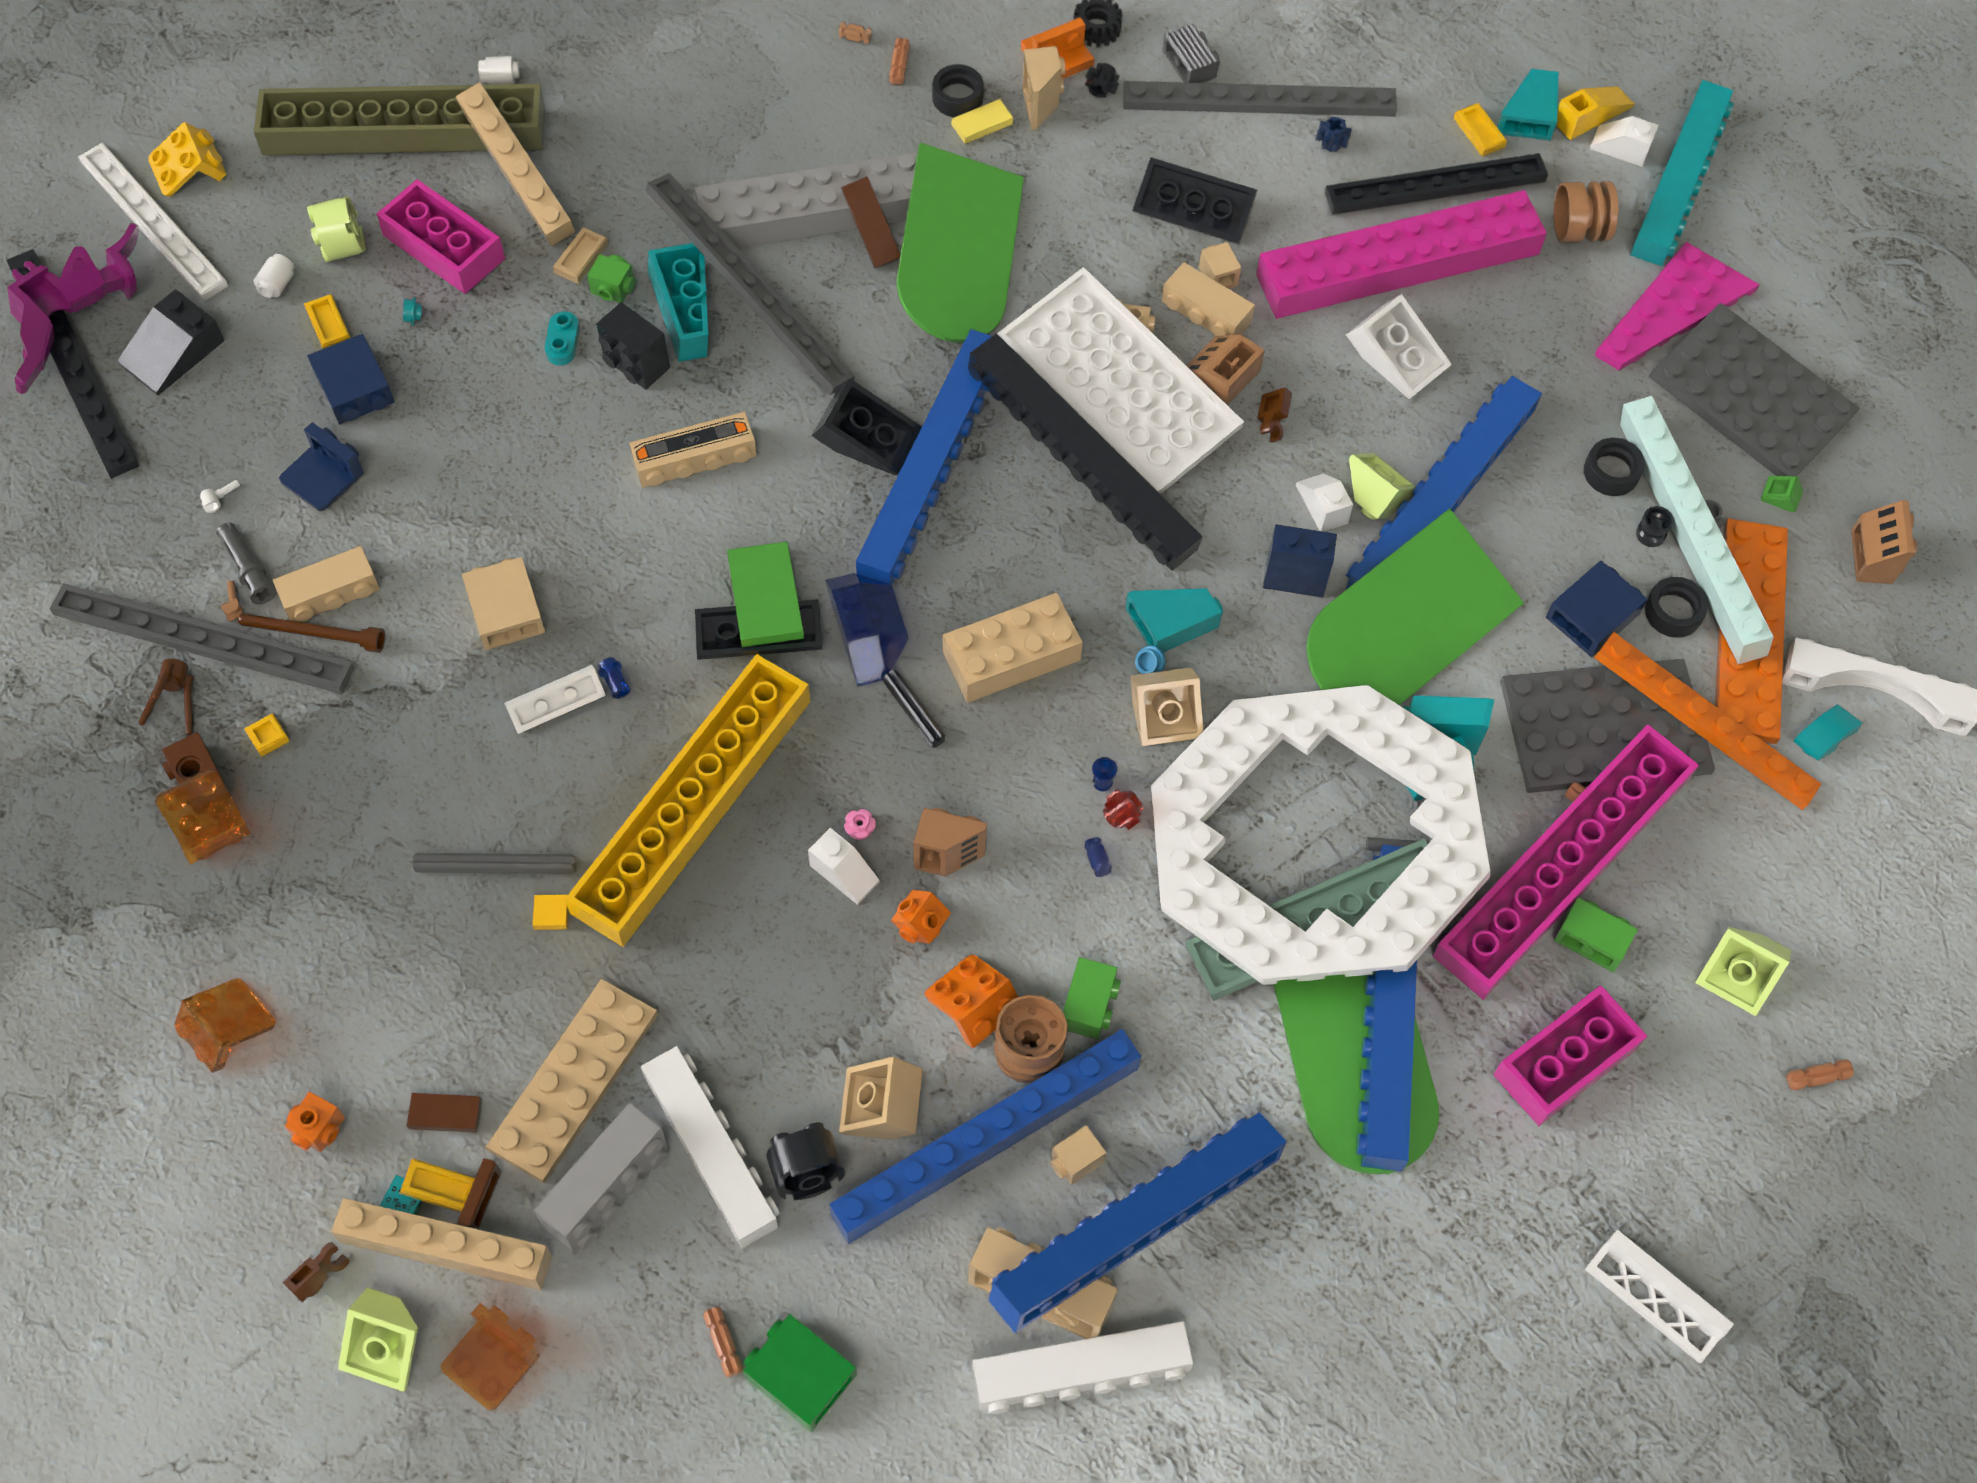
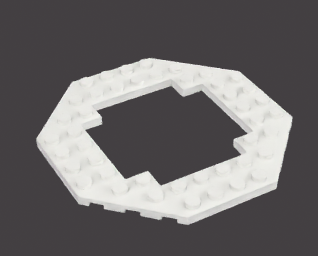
M1368 685L1233 700L1151 785L1162 911L1263 985L1277 984L1278 980L1297 979V982L1325 979V976L1345 974V977L1373 974V971L1393 969V972L1407 971L1490 878V867L1470 750ZM1327 735H1330L1426 799L1411 815L1410 824L1432 838V840L1354 927L1326 909L1305 932L1208 863L1225 844V837L1204 822L1282 740H1285L1308 756Z

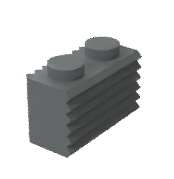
M1191 23L1189 26L1186 25L1184 28L1181 27L1165 34L1163 52L1166 54V58L1168 57V60L1171 61V65L1176 69V72L1181 76V80L1186 83H1202L1217 77L1218 66H1220L1219 55L1215 50L1211 51L1207 45L1205 34L1198 32L1194 24Z

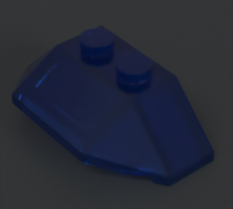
M856 573L825 580L856 686L883 681V676L891 671L908 642V634L892 585Z

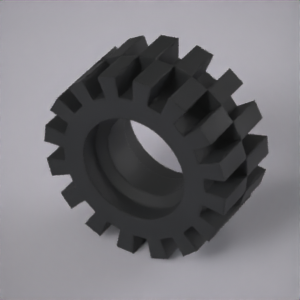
M1082 0V4L1078 3L1076 5L1073 20L1081 18L1085 23L1084 42L1087 41V46L1091 47L1092 43H1096V48H1101V43H1104L1106 47L1109 46L1110 41L1114 43L1117 37L1119 38L1122 25L1121 8L1119 9L1117 2L1112 4V0ZM1100 19L1106 23L1094 24L1090 20Z

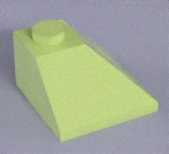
M1375 453L1352 454L1349 458L1354 501L1362 507L1360 509L1361 512L1372 520L1388 518L1405 500L1412 496L1416 486Z
M1728 927L1695 983L1756 1016L1789 964L1792 950L1763 934Z
M367 1287L348 1308L338 1365L339 1370L403 1392L407 1389L418 1327L400 1298Z

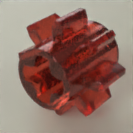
M1117 789L1106 797L1108 802L1104 804L1106 807L1103 809V814L1111 826L1114 828L1120 827L1121 829L1125 826L1129 830L1141 822L1138 817L1142 815L1143 805L1134 792H1126L1124 790L1121 793Z

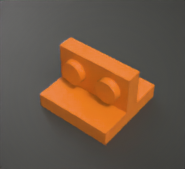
M1081 18L1021 41V50L1023 52L1026 49L1057 46L1059 58L1063 57L1065 61V74L1061 75L1063 79L1089 69L1090 66L1094 67V57L1084 45L1085 23Z

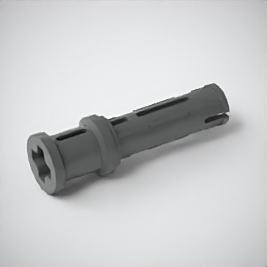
M227 523L219 526L216 534L238 568V579L249 590L251 602L254 604H264L273 599L277 593L275 585L267 580L265 568L253 559L235 525L229 523L228 526Z

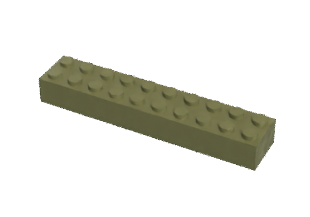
M474 85L259 89L254 135L262 155L488 151L464 115L455 97ZM482 85L524 150H543L545 104L541 85Z

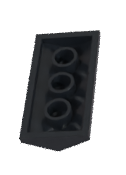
M1150 157L1132 211L1239 244L1249 222L1257 189Z
M819 600L798 601L804 639L742 647L735 606L695 609L697 660L823 650Z

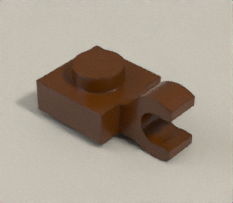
M1286 387L1262 394L1257 419L1262 422L1260 433L1262 435L1266 433L1271 434V443L1283 438V428L1280 420L1288 417L1292 392Z
M329 1242L321 1249L315 1259L312 1260L309 1257L282 1283L303 1302L320 1291L323 1283L329 1278L326 1273L343 1270L350 1260L342 1254L335 1261H331V1256L339 1248L333 1242Z

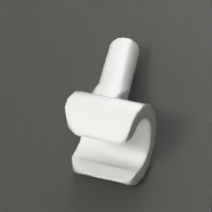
M235 480L216 491L213 489L203 490L200 498L205 512L214 513L221 507L219 499L240 486L239 482Z

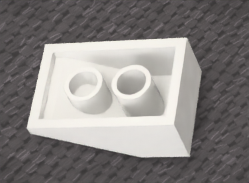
M1402 294L1386 302L1346 334L1360 356L1408 399L1412 398L1452 365Z

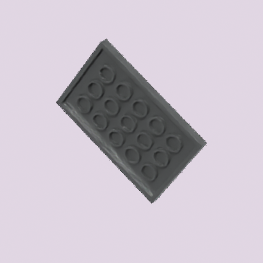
M1721 302L1649 375L1652 380L1776 476H1798L1860 409Z
M1684 658L1655 661L1693 689ZM1606 666L1503 676L1500 681L1527 793L1568 789L1574 782L1588 787L1647 724L1699 765L1692 776L1712 775L1715 770L1706 739Z

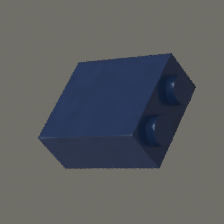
M363 333L307 355L313 372L339 425L395 403L389 385Z
M1275 524L1266 562L1263 588L1323 598L1334 561L1337 534Z
M1600 560L1552 602L1546 619L1592 658L1613 632L1619 634L1640 615L1648 599L1643 596L1638 588L1631 586L1614 568L1609 567Z

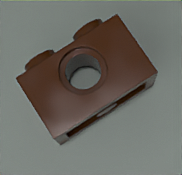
M198 732L161 749L167 760L162 763V766L170 780L176 778L179 786L174 788L182 805L189 803L194 812L197 813L231 796L207 746ZM199 771L195 776L189 777L191 773Z

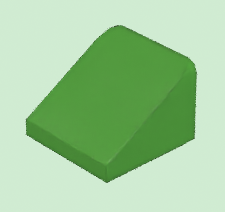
M1769 476L1761 500L1786 511L1796 512L1803 493L1799 477Z

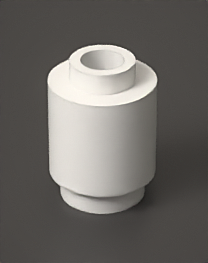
M513 56L485 57V60H479L478 62L481 83H487L488 85L515 84L516 79L520 78L519 62L514 61Z
M274 254L273 257H269L254 279L256 290L267 298L279 297L294 274V264L292 261L281 254Z

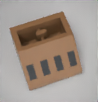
M1243 335L1215 336L1186 366L1228 405L1261 371L1265 350Z
M1901 500L1861 514L1851 529L1857 582L1893 584L1899 574L1904 572L1905 566L1911 557L1915 556L1917 541L1913 539L1912 535L1914 515L1910 513L1908 500Z
M924 808L913 842L914 869L946 877L984 857L987 846L988 823H984L974 816L960 817L952 815L947 810L941 808H933L932 810Z

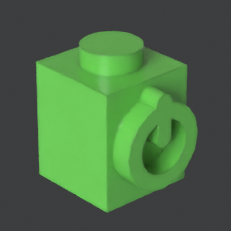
M599 254L587 275L591 294L600 296L607 301L612 300L623 303L627 294H631L635 287V278L632 273L633 266L618 255L607 257Z

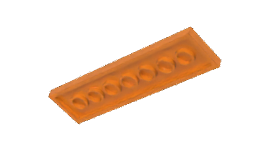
M1727 518L1724 524V539L1774 637L1768 656L1738 664L1719 627L1715 706L1764 742L1777 744L1780 740L1788 528Z

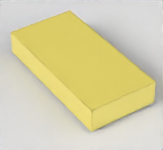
M1000 99L952 118V126L964 144L1013 124L1012 115Z

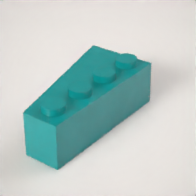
M693 243L648 250L647 274L678 361L707 357L708 318L704 255Z

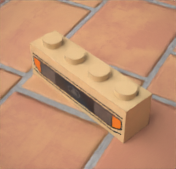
M745 412L629 442L632 459L642 488L657 486L665 481L686 478L698 472L716 470L724 465L745 462L750 458L757 457L755 439Z

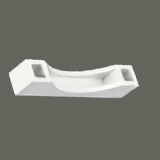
M1795 638L1786 652L1782 684L1809 692L1836 685H1859L1877 689L1909 704L1923 715L1934 728L1961 736H1966L1977 723V689L1971 688L1967 684L1950 682L1940 679L1935 675L1909 670L1904 666H1894L1880 662L1872 657H1863L1846 652L1841 648H1831L1817 644L1809 639Z

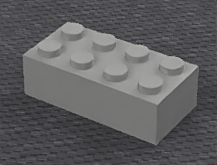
M629 1103L534 1209L544 1230L574 1255L580 1249L585 1250L597 1236V1229L604 1221L608 1223L618 1214L621 1208L619 1204L628 1194L630 1196L634 1195L644 1182L643 1177L651 1168H658L665 1160L668 1147L661 1127Z

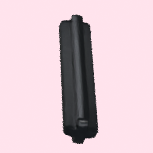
M891 670L889 673H886L883 676V683L930 747L936 748L944 743V733L899 672Z

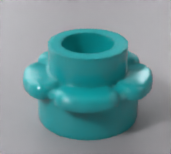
M413 297V299L404 298L402 322H409L411 326L414 325L415 320L421 321L422 303H416V297Z

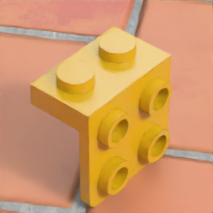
M184 121L149 155L148 161L163 195L171 197L198 171L218 181L227 175L222 164L223 159L217 152L213 144L214 139L208 131L198 129Z

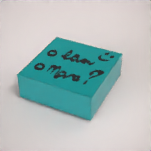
M395 1175L380 1207L417 1215L424 1201L399 1194L404 1178Z

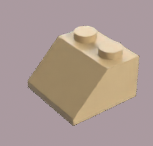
M1057 46L1024 50L1022 90L1031 130H1036L1059 106V96L1064 93V82L1061 75L1065 74V61L1063 57L1059 58Z
M1192 667L1130 676L1133 709L1142 746L1196 739L1203 732L1200 678Z
M896 1057L848 1067L846 1070L839 1133L883 1139H896L915 1135L923 1069Z

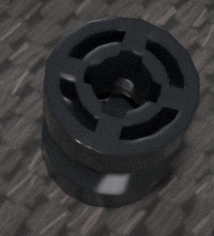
M1661 506L1648 508L1636 529L1637 539L1647 547H1657L1663 544L1674 523L1672 513Z

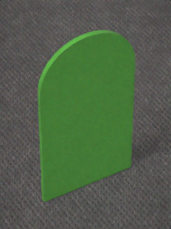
M920 142L897 273L898 296L906 313L921 329L945 341L964 343L970 329L989 335L1003 317L1024 177Z
M1449 508L1318 613L1310 627L1307 638L1309 668L1321 690L1368 685L1400 705L1518 609L1524 602Z
M1345 974L1325 976V979L1297 982V979L1278 980L1277 984H1273L1306 1121L1316 1143L1331 1159L1353 1171L1387 1175L1396 1172L1361 1167L1362 1155L1356 1154L1358 1134H1363V1122H1358V1109L1360 1101H1365V1090L1360 1089V1075L1362 1069L1367 1067V1058L1361 1056L1363 1038H1368L1369 1027L1363 1026L1365 1006H1370V995H1365L1367 975L1345 977ZM1416 1018L1414 1020L1409 1157L1405 1168L1417 1161L1428 1149L1434 1139L1439 1122L1438 1099Z

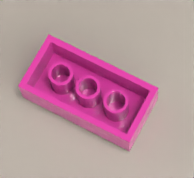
M418 179L376 213L384 237L464 294L470 291L505 260L499 236Z
M1600 985L1501 1061L1493 1075L1538 1126H1541L1634 1053L1647 1038V1035Z

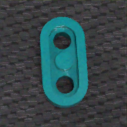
M558 312L549 320L544 349L548 361L554 365H566L575 357L580 329L577 317L571 312Z

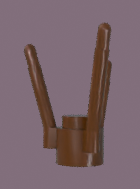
M165 659L163 661L156 685L142 712L139 725L143 726L163 689L175 692L180 687H184L186 734H192L191 685L193 676L187 675L188 666L186 663L177 659Z

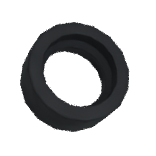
M954 64L940 69L932 82L934 106L939 112L948 117H957L981 107L984 99L982 76L976 69L968 65ZM962 84L972 88L974 92L967 97L954 98L944 94L942 90L949 85Z
M1605 438L1595 443L1584 463V475L1588 484L1603 495H1626L1634 490L1644 472L1645 460L1642 452L1633 443L1622 438ZM1605 456L1617 457L1629 466L1631 474L1628 477L1622 478L1612 477L1599 468L1597 460Z
M1669 577L1659 581L1653 587L1645 604V615L1650 625L1659 633L1669 637L1682 638L1693 634L1700 627L1709 608L1708 599L1703 589L1694 581L1683 577ZM1665 595H1676L1685 599L1694 611L1693 616L1689 619H1676L1669 616L1659 605L1660 598Z

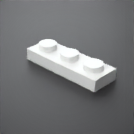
M590 665L504 704L519 734L606 695L595 668Z

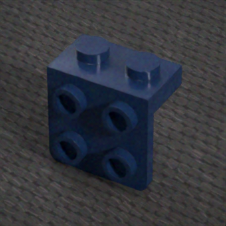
M311 422L304 429L311 447L279 476V480L283 486L318 511H324L364 472L358 459L359 453L352 445L341 443L331 430L326 427L322 429Z

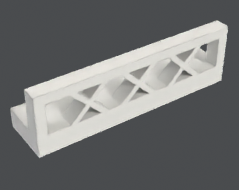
M1616 1230L1585 1268L1588 1273L1698 1363L1704 1361L1716 1343L1734 1325V1323L1619 1230ZM1606 1254L1619 1264L1620 1276H1608L1597 1267ZM1628 1281H1641L1646 1285L1649 1299H1636L1631 1295ZM1669 1304L1676 1310L1678 1323H1666L1659 1317L1657 1305ZM1686 1328H1698L1710 1337L1701 1350L1688 1341Z

